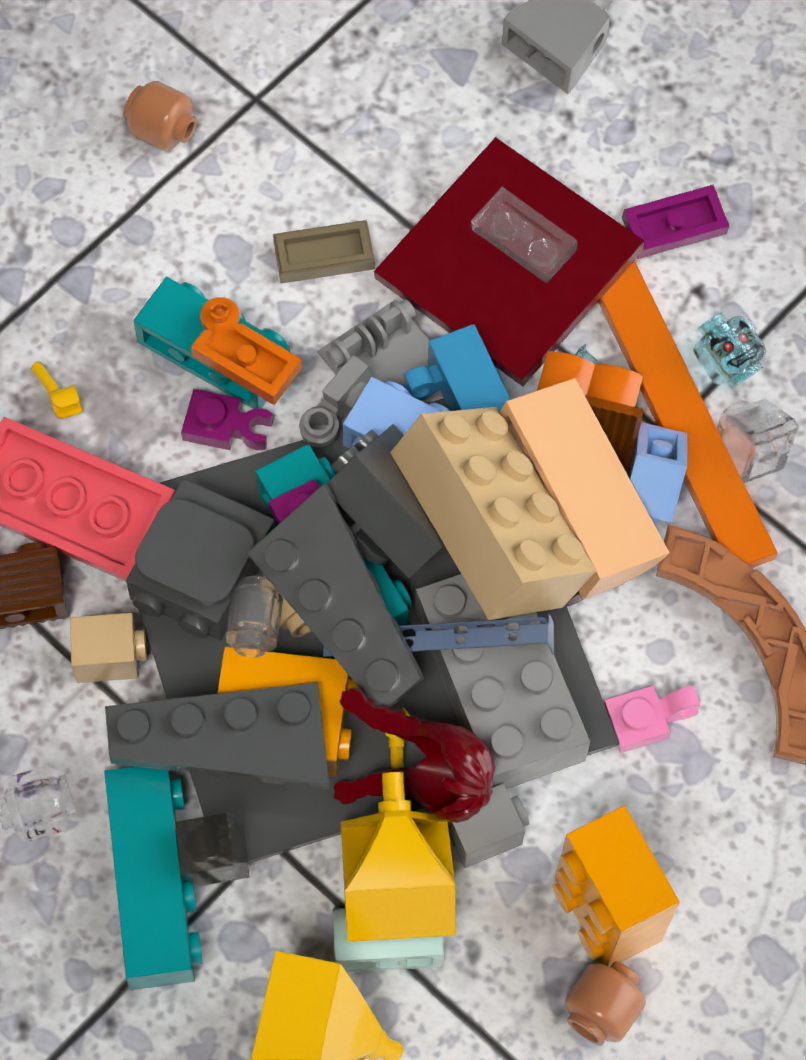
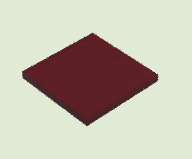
M495 137L373 272L377 281L403 300H408L414 308L448 333L474 324L494 366L524 387L544 364L547 352H554L645 249V241Z

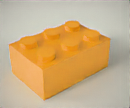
M623 805L566 834L555 874L557 882L552 884V888L562 909L566 913L573 911L583 929L578 931V935L588 956L592 960L599 957L602 964L610 967L614 961L621 963L662 942L680 901L626 806Z

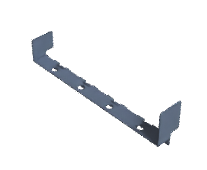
M548 614V623L544 617L399 626L402 634L407 629L416 631V636L404 637L406 641L409 639L413 640V646L409 647L411 652L547 643L552 655H554V622L550 614ZM542 621L541 624H530L529 622ZM507 623L519 624V630L506 631ZM495 624L492 627H478L477 625ZM465 626L467 627V633L454 634L455 627ZM443 627V630H427V631H426V629H425V628ZM511 633H515L517 635V639L515 641H510L508 639ZM463 636L465 642L458 644L456 642L458 637ZM324 646L323 657L335 659Z

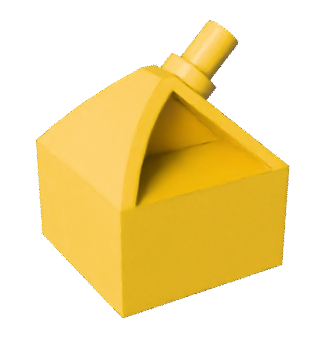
M403 772L383 773V801L378 803L379 813L341 822L347 942L456 936L455 879L448 821L439 819L431 813L411 811V801L405 800Z
M275 951L251 1060H376L378 1058L399 1060L403 1054L402 1043L387 1037L385 1030L381 1028L368 1004L341 964Z

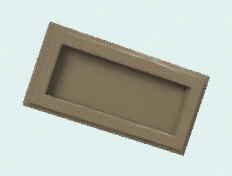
M367 220L273 234V244L281 284L375 269V259Z

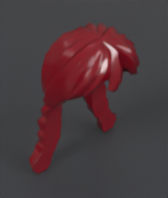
M350 688L348 691H342L339 701L346 711L356 715L373 729L414 742L427 757L414 768L392 767L384 771H374L365 778L361 776L356 780L343 779L334 785L335 793L333 798L339 800L342 804H353L357 798H363L366 795L382 796V774L403 772L405 794L416 799L439 819L455 823L466 821L479 813L480 809L488 804L493 793L491 787L494 785L492 780L495 766L491 752L477 735L461 726L426 720L420 721L417 717L406 716L401 709L391 710L386 705L375 706L374 701L368 699L361 688Z

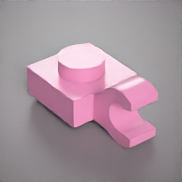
M653 685L604 701L619 741L618 749L620 753L669 739L670 730L667 723L698 715L697 707L701 705L694 686L678 689L658 699Z

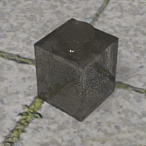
M228 812L176 822L182 876L198 887L250 878L244 826Z

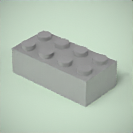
M462 574L416 589L414 612L420 625L488 620ZM534 612L493 620L536 618L538 615ZM540 621L529 622L530 624H541ZM507 623L506 631L519 630V624ZM484 624V625H477V626H478V627H492V626H495V624ZM456 626L454 634L467 633V627ZM443 627L425 628V629H426V631H427V630H443ZM511 633L508 639L510 641H515L517 639V635L515 633ZM460 636L457 638L456 642L458 644H463L465 642V638L463 636ZM547 643L430 650L460 726L477 735L491 752L495 766L492 780L494 785L491 788L504 783L506 789L586 760L590 739L556 658L552 655Z

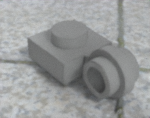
M353 355L322 390V401L302 415L299 429L303 440L307 444L314 447H325L336 440L340 430L339 421L352 410L371 378L369 365ZM316 424L327 425L322 430L312 429Z

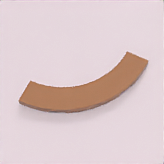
M668 524L664 543L669 554L659 562L656 576L676 582L699 593L723 610L741 628L763 663L774 697L776 742L773 757L806 765V629L800 618L782 593L759 570L751 568L740 558L728 552L729 549L718 542L693 531Z

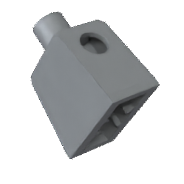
M528 0L504 18L502 45L566 94H569L607 40L610 17L604 10L612 3V0Z

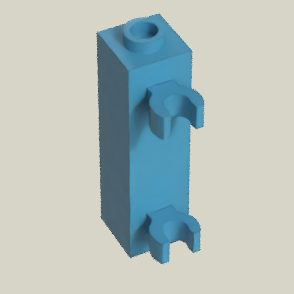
M474 324L429 340L428 366L416 367L404 373L407 381L404 384V388L409 391L412 397L423 401L435 392L441 391L450 411L496 407L500 412L505 402L511 400Z

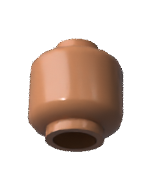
M159 81L149 82L144 87L141 85L137 86L129 95L123 112L124 119L127 120L129 133L162 151L174 148L179 142L186 143L191 138L197 124L196 117L192 116L193 103L191 98Z
M614 961L610 967L600 963L590 964L565 999V1007L570 1014L567 1019L568 1024L578 1034L596 1045L602 1046L605 1041L620 1042L646 1005L645 997L637 987L641 981L639 976L630 968L617 961Z

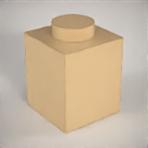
M132 613L70 617L71 666L77 683L138 679V661L147 660L145 630H136Z

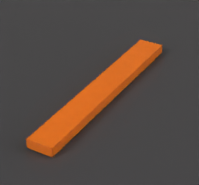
M634 260L598 301L630 370L643 376L640 391L657 426L687 433V469L684 482L711 539L728 548V552L740 558L751 568L776 559L778 552Z

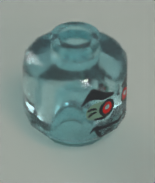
M722 312L698 327L702 337L695 342L693 352L714 384L727 383L730 388H733L763 369L760 361L766 354V348L746 317L734 316L727 320Z

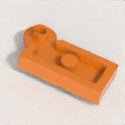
M225 297L210 299L203 305L200 311V319L204 331L191 346L192 356L272 405H275L301 371L302 359L244 324H239L240 312L232 300Z

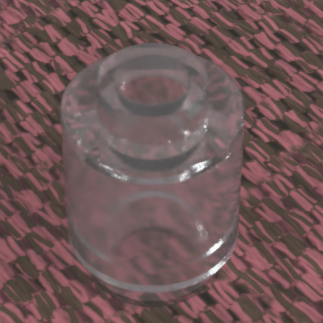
M244 577L239 581L238 587L232 591L225 640L238 654L245 657H261L266 651L270 652L277 646L283 597L267 577Z

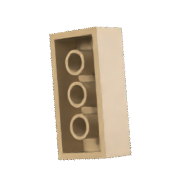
M496 407L423 413L390 452L488 620L563 608L596 572L584 551L583 545L575 537L559 511L557 503L548 493L535 472L532 462L524 454L508 428L506 420L500 415Z

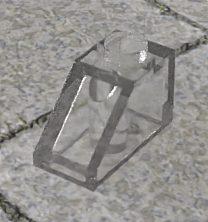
M766 398L751 404L749 401H740L729 406L720 415L717 430L743 483L783 470L799 429L793 417Z

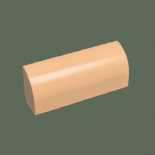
M575 378L505 402L499 412L500 415L506 420L511 433L524 454L532 462L535 472L550 496L557 503L559 511L575 537L583 545L586 555L596 569L592 577L579 589L583 600L618 587L654 567L669 554L665 543Z

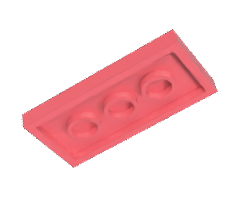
M3 417L0 422V526L35 542L43 543L47 547L56 546L58 552L126 582L136 563L135 555L140 543L160 508L171 501L176 491L7 417Z

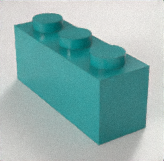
M166 276L133 320L137 343L231 397L241 398V402L250 408H263L267 402L266 400L192 356L191 346L204 331L201 324L200 311L209 300L194 285L187 282L179 284ZM240 313L239 324H244L290 352V346L287 345L281 335L268 328L261 330L246 322V319Z

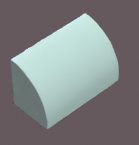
M345 908L332 909L335 963L341 964L346 972L443 967V936L347 942Z

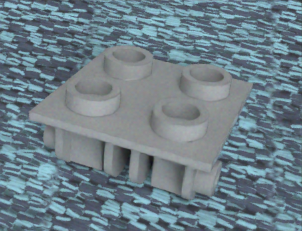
M406 299L400 303L394 300L319 349L317 353L335 375L355 355L369 365L370 377L384 383L392 381L404 387V384L407 383L404 377L405 372L416 367L428 366L429 339L411 319L416 316L411 303Z

